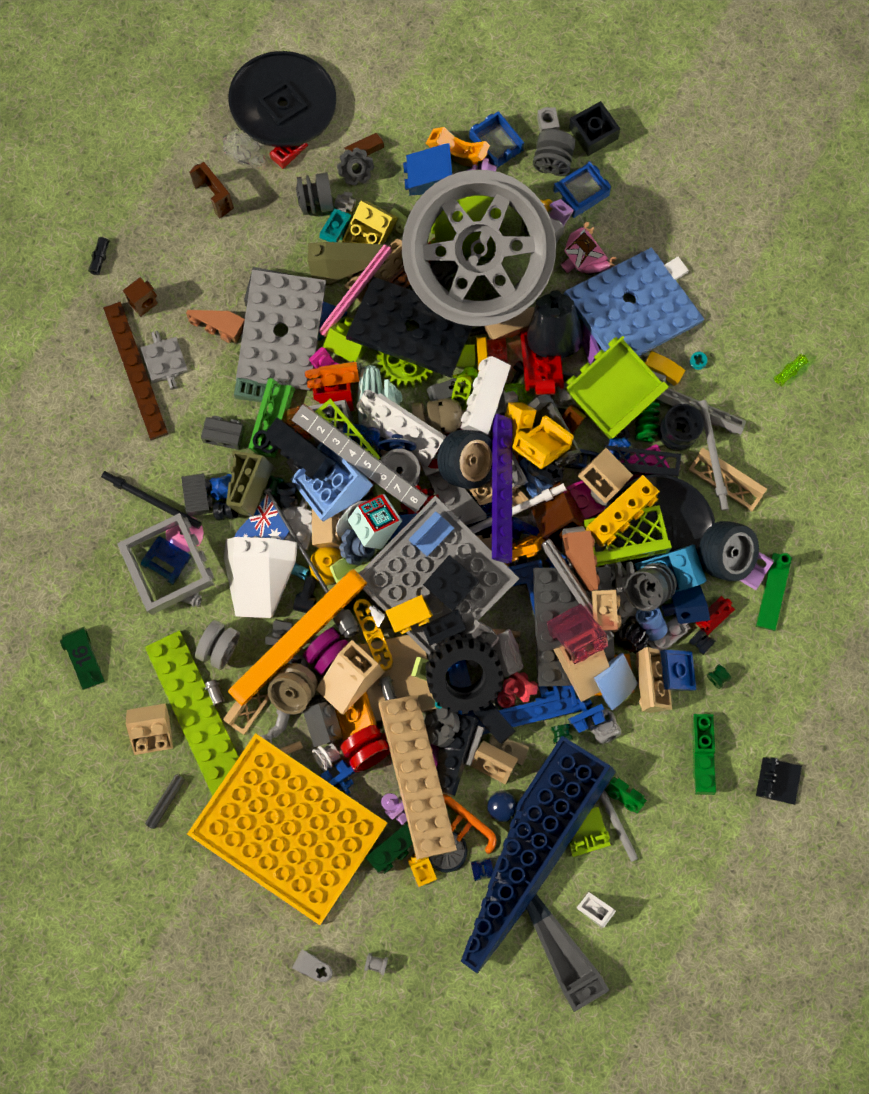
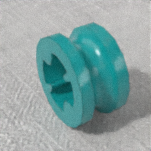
M695 352L690 358V365L696 370L703 369L707 364V356L703 352ZM695 357H696V359H697L698 357H701V358H702V360H701V362L699 363V365L695 363V362H696V360L694 359Z

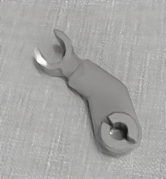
M278 709L276 711L278 717L275 726L269 730L270 732L267 735L261 736L271 744L272 738H276L286 730L290 714Z

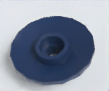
M394 434L392 438L378 443V447L385 451L394 449L413 451L417 448L414 442L403 439V435Z

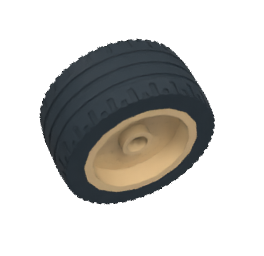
M458 430L450 433L443 440L437 456V465L440 474L446 482L456 487L476 489L490 481L492 478V440L490 437L477 431Z

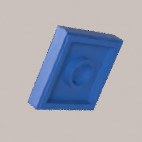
M661 650L664 690H696L692 651Z

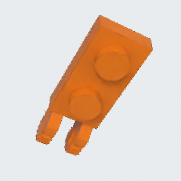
M357 362L321 366L305 372L306 378H317L307 382L308 388L359 382Z

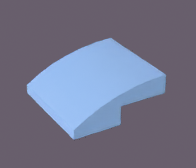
M623 653L609 661V668L594 677L611 710L620 705L638 684Z

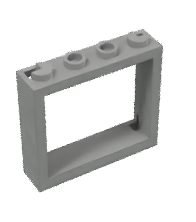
M180 513L117 543L146 611L151 615L215 585L212 580L214 578L213 572L210 567L207 568L205 565V561H207L206 556L202 550L199 551L197 547L199 541L195 534H191L189 529L192 527L187 517L184 518ZM179 525L202 578L154 601L131 548Z

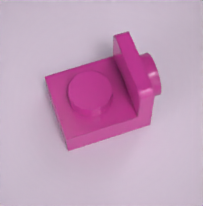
M323 347L309 358L315 369L321 366L339 364L334 362L326 348Z

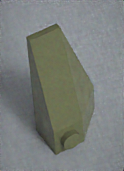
M308 243V264L311 278L326 280V285H332L337 283V280L352 277L353 274L366 269L384 244Z

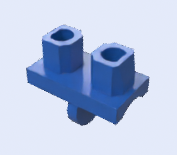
M578 698V705L572 707L574 713L579 710L582 713L568 719L569 723L573 724L577 732L580 733L588 729L584 719L588 716H591L595 725L605 721L602 711L604 707L602 704H599L587 710L586 707L592 705L591 700L581 702Z
M342 759L335 764L340 773L333 778L329 770H327L320 777L334 787L340 783L341 786L337 789L342 792L345 791L348 795L351 793L348 787L354 783L351 779L345 783L343 780L355 772Z

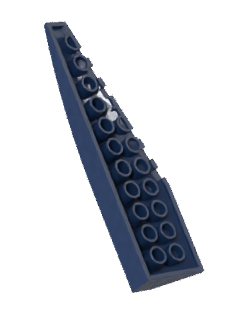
M561 736L517 804L515 817L509 826L511 828L507 838L504 840L503 850L496 862L487 887L486 897L483 898L482 908L478 918L475 920L474 930L469 937L461 959L464 965L477 974L534 898L616 772L610 765L564 736Z

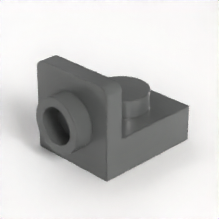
M274 620L273 631L266 636L265 644L275 645L293 627V623Z

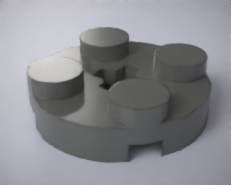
M437 708L432 714H428L424 721L430 744L441 748L449 746L454 741L452 737L455 732L458 733L460 727L458 715L451 712L448 708Z

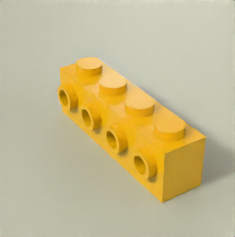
M642 475L595 518L585 531H591L594 541L601 548L605 544L609 546L615 541V535L619 531L623 533L629 528V522L633 518L637 520L643 515V509L646 506L651 507L657 502V496L660 491Z

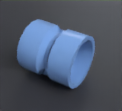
M659 607L651 611H637L636 620L640 628L646 630L645 633L649 636L648 640L656 641L666 635L667 625Z

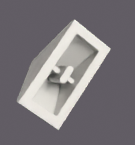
M589 892L577 907L579 911L601 928L605 927L616 912Z

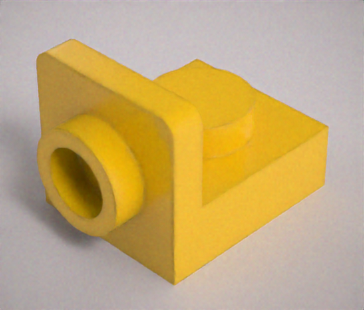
M413 854L411 858L407 859L418 887L437 880L429 858L417 860L416 855Z

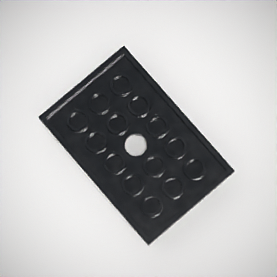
M373 276L347 332L346 339L452 378L473 326L458 324L445 319L425 305L415 291ZM414 320L419 324V329L409 331L406 329L405 323Z

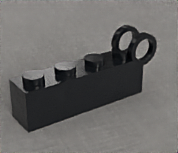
M278 417L267 431L260 430L253 437V445L256 448L261 449L267 454L274 453L280 448L282 450L280 452L281 455L287 459L292 458L294 460L292 464L301 470L304 468L306 470L305 474L313 480L318 478L323 481L336 464L334 460ZM265 434L266 436L262 439L261 446H259L257 439L260 435ZM269 445H271V446L273 447V448L270 449V450H266V449H265V448H267Z

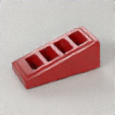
M305 143L299 147L294 146L295 150H292L290 147H275L269 153L270 158L284 169L308 144Z

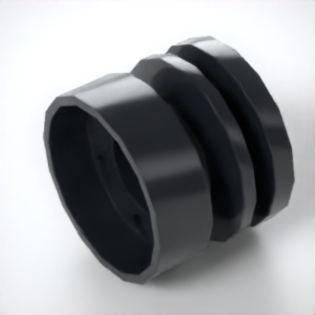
M675 405L666 413L659 425V438L667 448L673 451L689 449L701 435L704 428V419L701 412L692 405Z

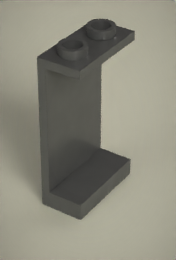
M550 395L536 397L528 405L537 410L532 429L539 426L542 417L546 415L570 432ZM574 438L570 450L551 462V464L559 467L562 472L565 470V466L574 463L576 457L581 454Z

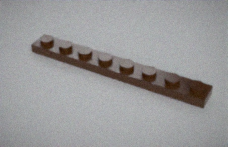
M120 301L103 307L149 438L154 440L168 434L122 303Z

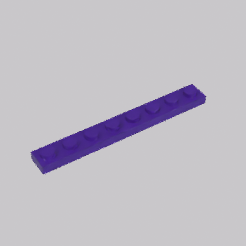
M496 414L493 418L492 559L508 564L512 562V419Z

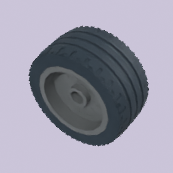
M730 521L716 522L707 529L701 538L699 545L701 565L707 574L726 581L742 580L751 573L757 563L759 541L754 531L743 524Z

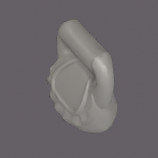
M606 708L602 711L604 716L609 715V720L594 726L591 716L587 718L588 728L600 744L608 743L621 735V728L616 722L614 713Z

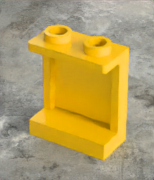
M545 415L542 417L540 425L527 434L523 431L517 433L512 448L537 467L543 469L570 450L574 436Z

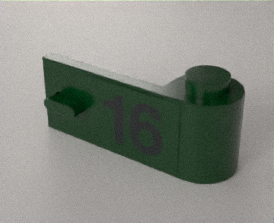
M81 627L63 634L60 644L62 649L68 652L82 690L105 682L91 647V640L87 629Z

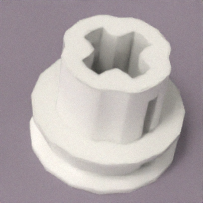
M332 743L324 748L318 746L317 749H312L315 761L324 772L327 771V768H332V763L340 758L337 748Z

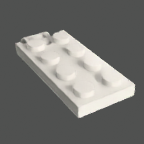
M365 390L357 404V409L367 415L362 421L363 425L384 439L392 438L394 434L403 435V439L414 442L417 448L410 452L417 457L419 462L427 467L446 438L445 435L381 393L376 394L372 390Z

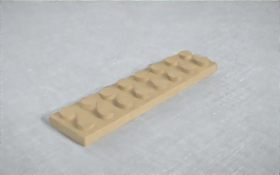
M418 695L381 701L378 705L416 859L419 860L455 852L457 849Z

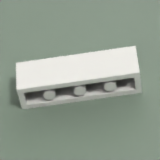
M493 356L480 362L478 377L473 382V392L467 400V410L461 418V429L477 431L485 435L489 434L511 365Z

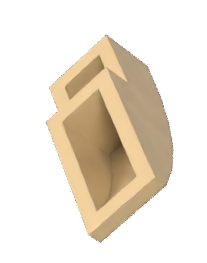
M535 307L527 308L510 320L485 326V330L492 343L495 344L508 337L512 338L520 334V332L527 331Z

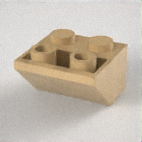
M607 448L578 474V477L605 504L633 476Z
M312 509L313 546L318 548L334 547L340 550L339 546L343 542L336 532V526L342 516V511L323 522Z
M166 703L127 710L126 727L134 755L173 749L170 719Z

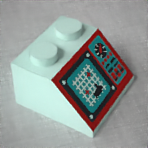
M381 494L358 505L349 517L348 522L364 547L382 549L402 520L386 495Z

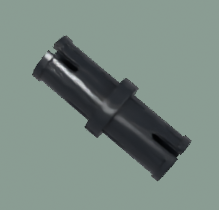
M104 237L98 238L96 248L91 255L92 261L88 272L93 275H100L103 261L106 260V251L110 241Z

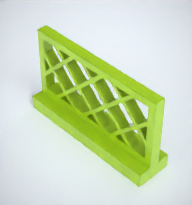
M660 505L643 509L645 514L639 518L640 522L636 528L632 525L629 526L633 530L629 538H626L619 532L615 535V537L618 536L626 541L623 547L617 548L610 544L601 552H596L595 547H593L594 555L597 557V566L595 567L669 553L672 547L667 537ZM656 511L658 519L655 524L645 518L647 513ZM595 518L584 520L585 530ZM642 521L652 527L648 535L638 530ZM654 528L662 533V540H654L650 537ZM635 532L645 538L641 544L631 541Z

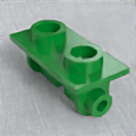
M613 777L605 791L612 799L623 803L627 810L638 813L647 801L644 798L645 796L634 788L628 793L627 789L630 785L619 777L618 779Z

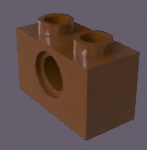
M141 277L123 290L128 303L140 317L158 304L155 299L157 295L153 291L154 288L148 281L144 282Z

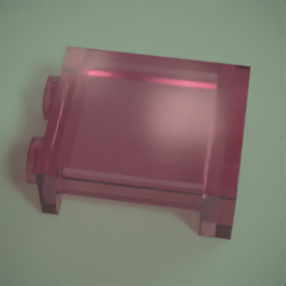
M582 604L547 621L549 635L553 639L557 637L570 653L574 664L586 660L591 655L604 650L608 646L607 634Z

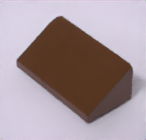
M374 133L344 147V149L352 151L357 147L365 150L368 156L383 149L384 142L377 133Z

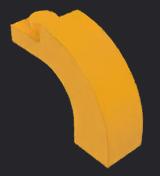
M445 127L433 129L425 143L430 148L450 143L451 160L468 167H472V165L477 166L478 162L487 156V151L490 147L486 141L476 143L462 141L452 135Z

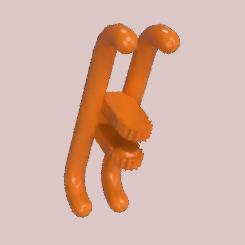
M443 794L445 804L458 814L451 824L452 832L463 819L468 822L457 835L456 840L460 842L473 826L488 839L485 852L491 854L496 847L497 841L494 832L452 797Z

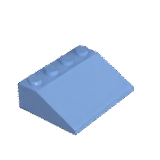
M321 442L317 448L336 462L323 481L318 478L313 480L305 474L306 470L302 468V470L298 469L290 480L296 484V488L320 520L324 522L360 501L373 484L365 474Z

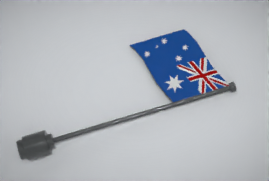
M265 489L264 494L266 496L255 511L254 516L250 517L239 528L234 537L285 540L290 533L327 594L329 592L327 586L273 498L271 489ZM343 608L333 618L340 633L346 639L352 638L360 632L359 624L349 609L345 610Z

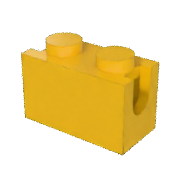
M424 595L386 610L394 632L400 631L401 634L412 630L411 626L417 623L419 626L429 623V618L433 617Z

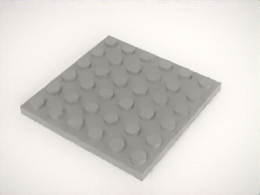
M434 496L359 573L367 582L363 590L385 612L415 597L424 595L433 617L429 618L431 622L453 611L423 584L447 556L452 555L480 580L479 584L456 608V610L459 609L467 627L466 630L457 633L461 637L476 619L479 620L520 578L503 562L493 560L492 551L437 496ZM437 511L454 529L426 556L408 539ZM418 623L412 625V630L406 632L428 655L432 651L435 652V646L438 643L444 644V640L429 646L422 629L423 626H419Z

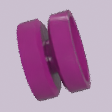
M334 627L327 629L318 636L303 654V658L309 664L316 663L315 670L322 677L325 676L338 653L348 644L346 639L339 641L341 635Z

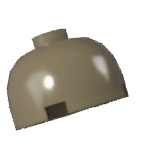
M438 399V404H442V406H439L441 430H445V432L441 433L447 437L450 433L461 430V418L466 410H462L460 403L454 399Z

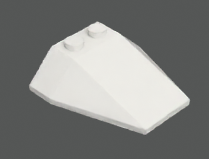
M250 537L226 539L224 562L235 616L273 618L296 562L297 542Z

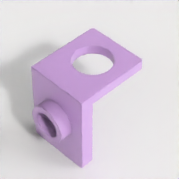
M559 199L550 204L553 210L549 216L552 219L559 220L564 226L574 210Z
M760 552L758 559L764 560L766 566L762 567L756 563L751 573L746 578L740 580L754 590H757L774 560Z

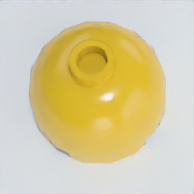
M334 547L319 548L310 558L325 585L336 583L330 566L343 558L341 551ZM309 565L311 576L317 579L316 575L314 574L313 570Z

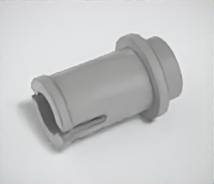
M196 593L181 602L191 604L192 607H199L202 596Z
M216 679L205 683V690H208L213 705L225 702L218 686L220 683Z

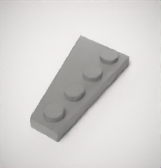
M440 472L427 475L434 494H439L440 500L465 525L487 519L486 513L465 488L449 484L443 479Z

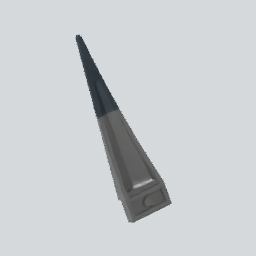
M536 894L526 909L560 989L573 1012L610 990L598 970Z

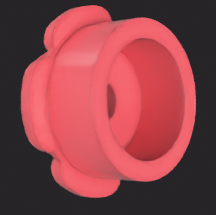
M503 690L498 693L497 702L501 707L509 708L514 706L515 694L508 695Z

